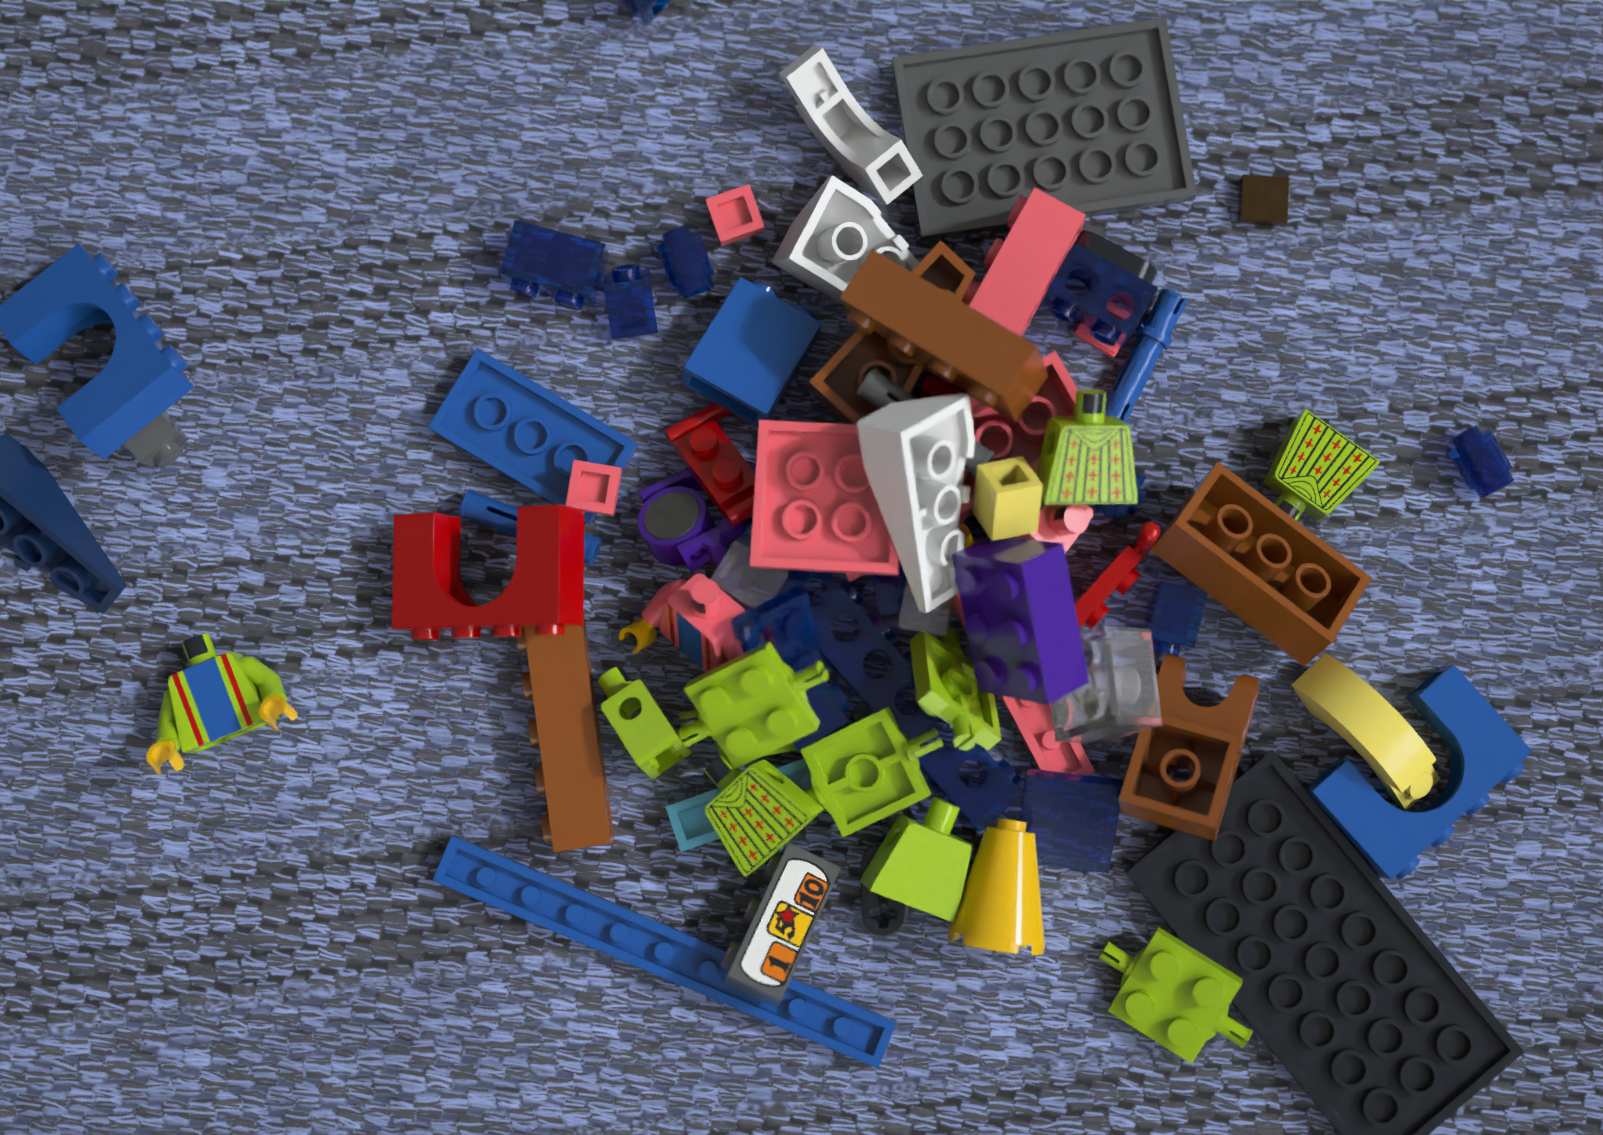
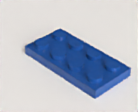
M478 348L427 427L432 432L555 505H566L573 460L621 467L623 473L639 447L637 442ZM584 512V522L591 525L597 514Z

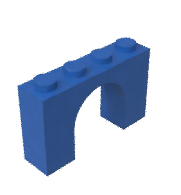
M78 243L0 305V331L11 346L37 365L83 329L99 324L114 325L116 333L115 347L106 366L96 377L56 408L77 439L102 459H105L193 389L194 386L183 372L189 366L184 358L171 344L164 347L159 341L165 336L162 329L147 313L141 316L136 310L142 305L137 296L125 283L122 282L117 285L113 280L119 275L115 267L101 252L93 257Z
M1454 664L1439 667L1406 697L1440 735L1448 749L1450 757L1449 779L1445 789L1433 803L1420 810L1411 812L1392 806L1379 795L1348 759L1333 762L1305 788L1379 878L1391 880L1396 877L1397 879H1402L1412 872L1420 863L1417 856L1429 845L1434 848L1445 842L1455 831L1452 824L1464 813L1470 816L1479 811L1490 800L1487 792L1498 782L1506 784L1518 776L1525 768L1522 761L1533 752Z

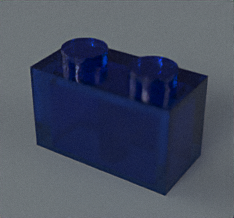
M515 220L499 274L505 284L510 285L509 291L516 295L535 299L537 293H542L555 297L554 303L561 307L580 311L582 305L595 307L609 252L604 243Z

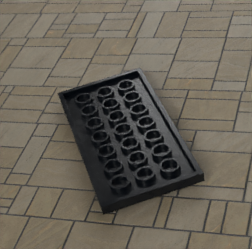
M1273 750L1267 751L1233 780L1216 841L1174 829L1123 871L1179 940L1243 979L1242 985L1231 1003L1340 1135H1429L1524 1053L1522 1048Z

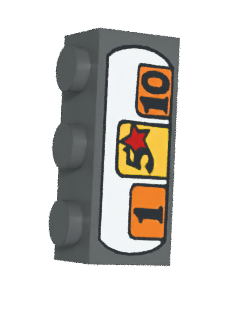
M788 843L783 855L775 853L771 856L762 876V879L770 882L763 899L753 895L741 921L750 926L742 943L734 939L732 940L721 964L722 967L729 970L724 983L777 1008L841 867L791 843Z

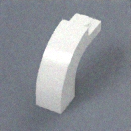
M813 45L779 73L798 103L795 105V108L813 134L847 174L873 197L888 205L923 176L902 140L882 129L857 103L822 47Z

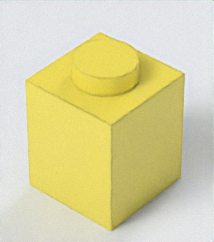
M1023 456L977 465L973 514L991 541L1009 539L1015 536L1034 533L1038 530L1043 484Z

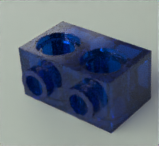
M1074 242L1047 290L1042 303L1050 306L1048 310L1056 318L1066 323H1073L1075 320L1088 326L1091 329L1090 334L1098 341L1109 346H1114L1117 342L1124 347L1132 336L1158 287ZM1070 279L1082 281L1087 286L1088 294L1083 297L1071 295L1065 287V282ZM1117 301L1124 304L1129 311V318L1123 320L1113 318L1107 311V303Z

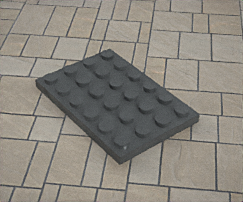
M1166 17L892 58V69L905 147L923 175L911 185L920 241L1008 228L1009 221H1007V218L1020 195L1029 198L1034 187L1086 216L1193 201L1197 196Z

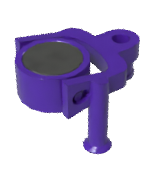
M746 460L749 466L756 473V464L754 462ZM688 467L675 475L638 491L644 505L638 514L637 525L650 552L658 561L670 566L686 565L690 572L693 573L711 558L721 577L720 587L724 592L735 593L744 587L747 577L743 571L737 569L726 545L742 535L745 531L746 522L743 521L731 527L723 514L722 523L716 527L702 496L694 489H691L698 488L704 490Z

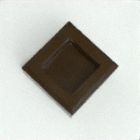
M1242 175L1239 184L1238 224L1284 227L1288 219L1289 177Z

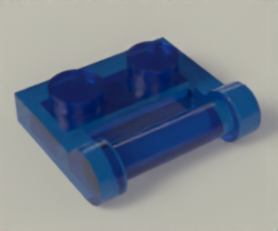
M798 586L737 615L731 620L733 636L735 639L740 640L743 654L761 645L759 635H761L763 630L765 643L770 641L781 660L792 668L794 672L809 667L817 661L822 662L808 591Z

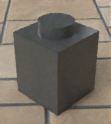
M165 410L124 444L140 463L153 469L157 465L165 467L174 462L183 452L180 446L188 441L189 438Z

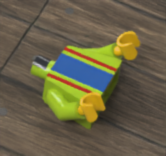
M209 633L201 634L181 643L190 668L168 677L169 688L163 693L155 744L147 751L146 759L157 775H161V766L167 760L170 761L175 771H179L184 767V761L178 753L180 747L183 753L196 754L267 724L274 731H277L279 729L276 726V721L280 719L279 715L285 713L292 721L298 715L296 710L287 702L281 679L277 673L252 656L243 657L241 653L232 651L217 656Z

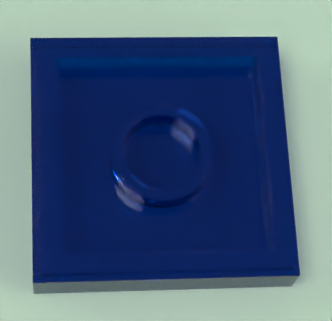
M1026 768L1018 821L1027 822L1026 832L1035 833L1038 865L1109 873L1120 812L1119 796L1123 787L1122 779Z

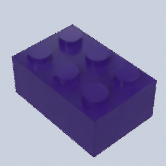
M988 537L951 555L979 691L1049 705L1089 683L1063 543L1014 537L991 541Z

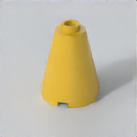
M998 818L997 827H986L963 888L955 923L950 922L947 939L954 942L960 939L961 934H963L962 945L1018 954L1019 947L1027 948V945H1032L1031 955L1044 954L1045 939L1035 833L1026 832L1027 822Z

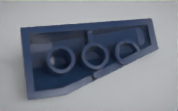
M7 432L0 437V545L17 554L14 557V565L25 571H29L31 566H40L51 572V581L56 588L104 614L127 587V584L46 466L27 447L21 445Z

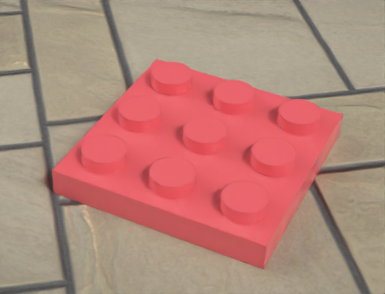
M759 420L750 553L751 568L899 575V557L863 466L857 424Z

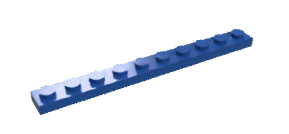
M455 835L451 836L432 880L875 1068H879L897 1024L893 1019L793 977L776 1008L724 983L729 970L722 967L721 964L728 950Z

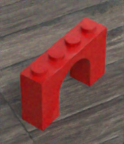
M561 504L517 507V557L514 574L506 589L496 599L485 605H479L471 598L461 578V518L435 512L394 515L392 629L411 631V640H440V631H452L451 638L480 639L481 630H493V637L517 638L522 637V628H535L536 636H564L565 627L583 626L584 510Z

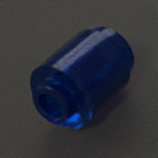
M688 226L678 227L662 235L664 242L660 243L656 248L671 290H677L679 299H687L713 289L715 286L711 277L715 275L701 233L699 231L690 232Z
M1477 425L1451 438L1455 447L1447 451L1468 489L1470 491L1475 489L1479 498L1486 497L1514 481L1509 471L1513 467L1490 428L1480 432Z

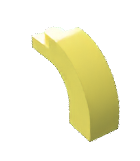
M1325 653L1292 684L1307 710L1343 737L1364 758L1381 781L1391 799L1405 811H1408L1420 798L1424 797L1440 780L1432 766L1436 758L1411 725L1373 687L1329 654Z

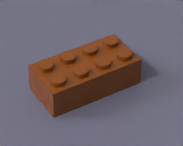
M1219 462L1193 488L1150 549L1303 666L1307 665L1334 641L1372 579L1371 576Z

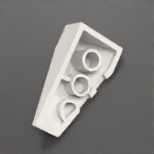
M833 175L827 178L792 222L771 262L807 285L840 302L839 297L872 249L910 272L919 264L917 259L908 250L909 245L900 234L896 235L879 215L882 212L873 201Z
M962 393L890 403L857 421L866 475L918 609L924 613H928L959 593L951 555L964 549L965 535L958 529L961 503H969L970 487L963 485L966 458H973L975 446L970 397Z

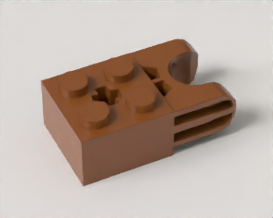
M1168 654L1163 659L1119 796L1121 813L1216 841L1258 698L1259 680L1258 677L1246 674L1238 676L1234 681L1230 694L1224 701L1211 707L1199 706L1192 703L1183 691L1187 675L1185 671L1186 662L1180 656ZM1180 768L1189 770V780L1176 782L1170 773L1178 775Z

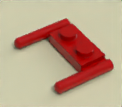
M712 403L665 429L664 434L722 515L724 514L730 526L734 527L753 516L756 473L717 424L718 421L732 413L720 405Z
M1144 523L1132 546L1128 545L1075 603L1079 630L1084 625L1092 630L1110 610L1104 603L1114 591H1118L1123 596L1141 576L1135 568L1139 565L1142 558L1149 554L1150 549L1160 535V528L1156 523Z

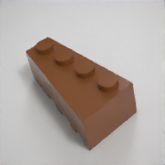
M941 240L912 270V273L960 301L976 274ZM858 329L809 381L806 387L845 424H857V421L879 410L871 402L856 394L860 385L873 368L910 394L926 364L913 356L911 359L902 356L886 343L888 339L873 330L871 334H867Z
M873 249L839 297L849 313L846 319L852 325L867 334H871L873 330L888 339L886 343L893 350L906 358L911 359L913 356L920 360L937 377L948 383L953 382L968 392L974 399L994 409L1015 424H1017L1048 377L1038 346Z

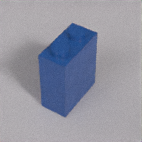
M740 277L684 365L681 384L759 428V420L770 419L818 339L822 322L816 320L815 315L806 307L798 304L790 305L777 298L773 290L765 284L757 281L751 283Z

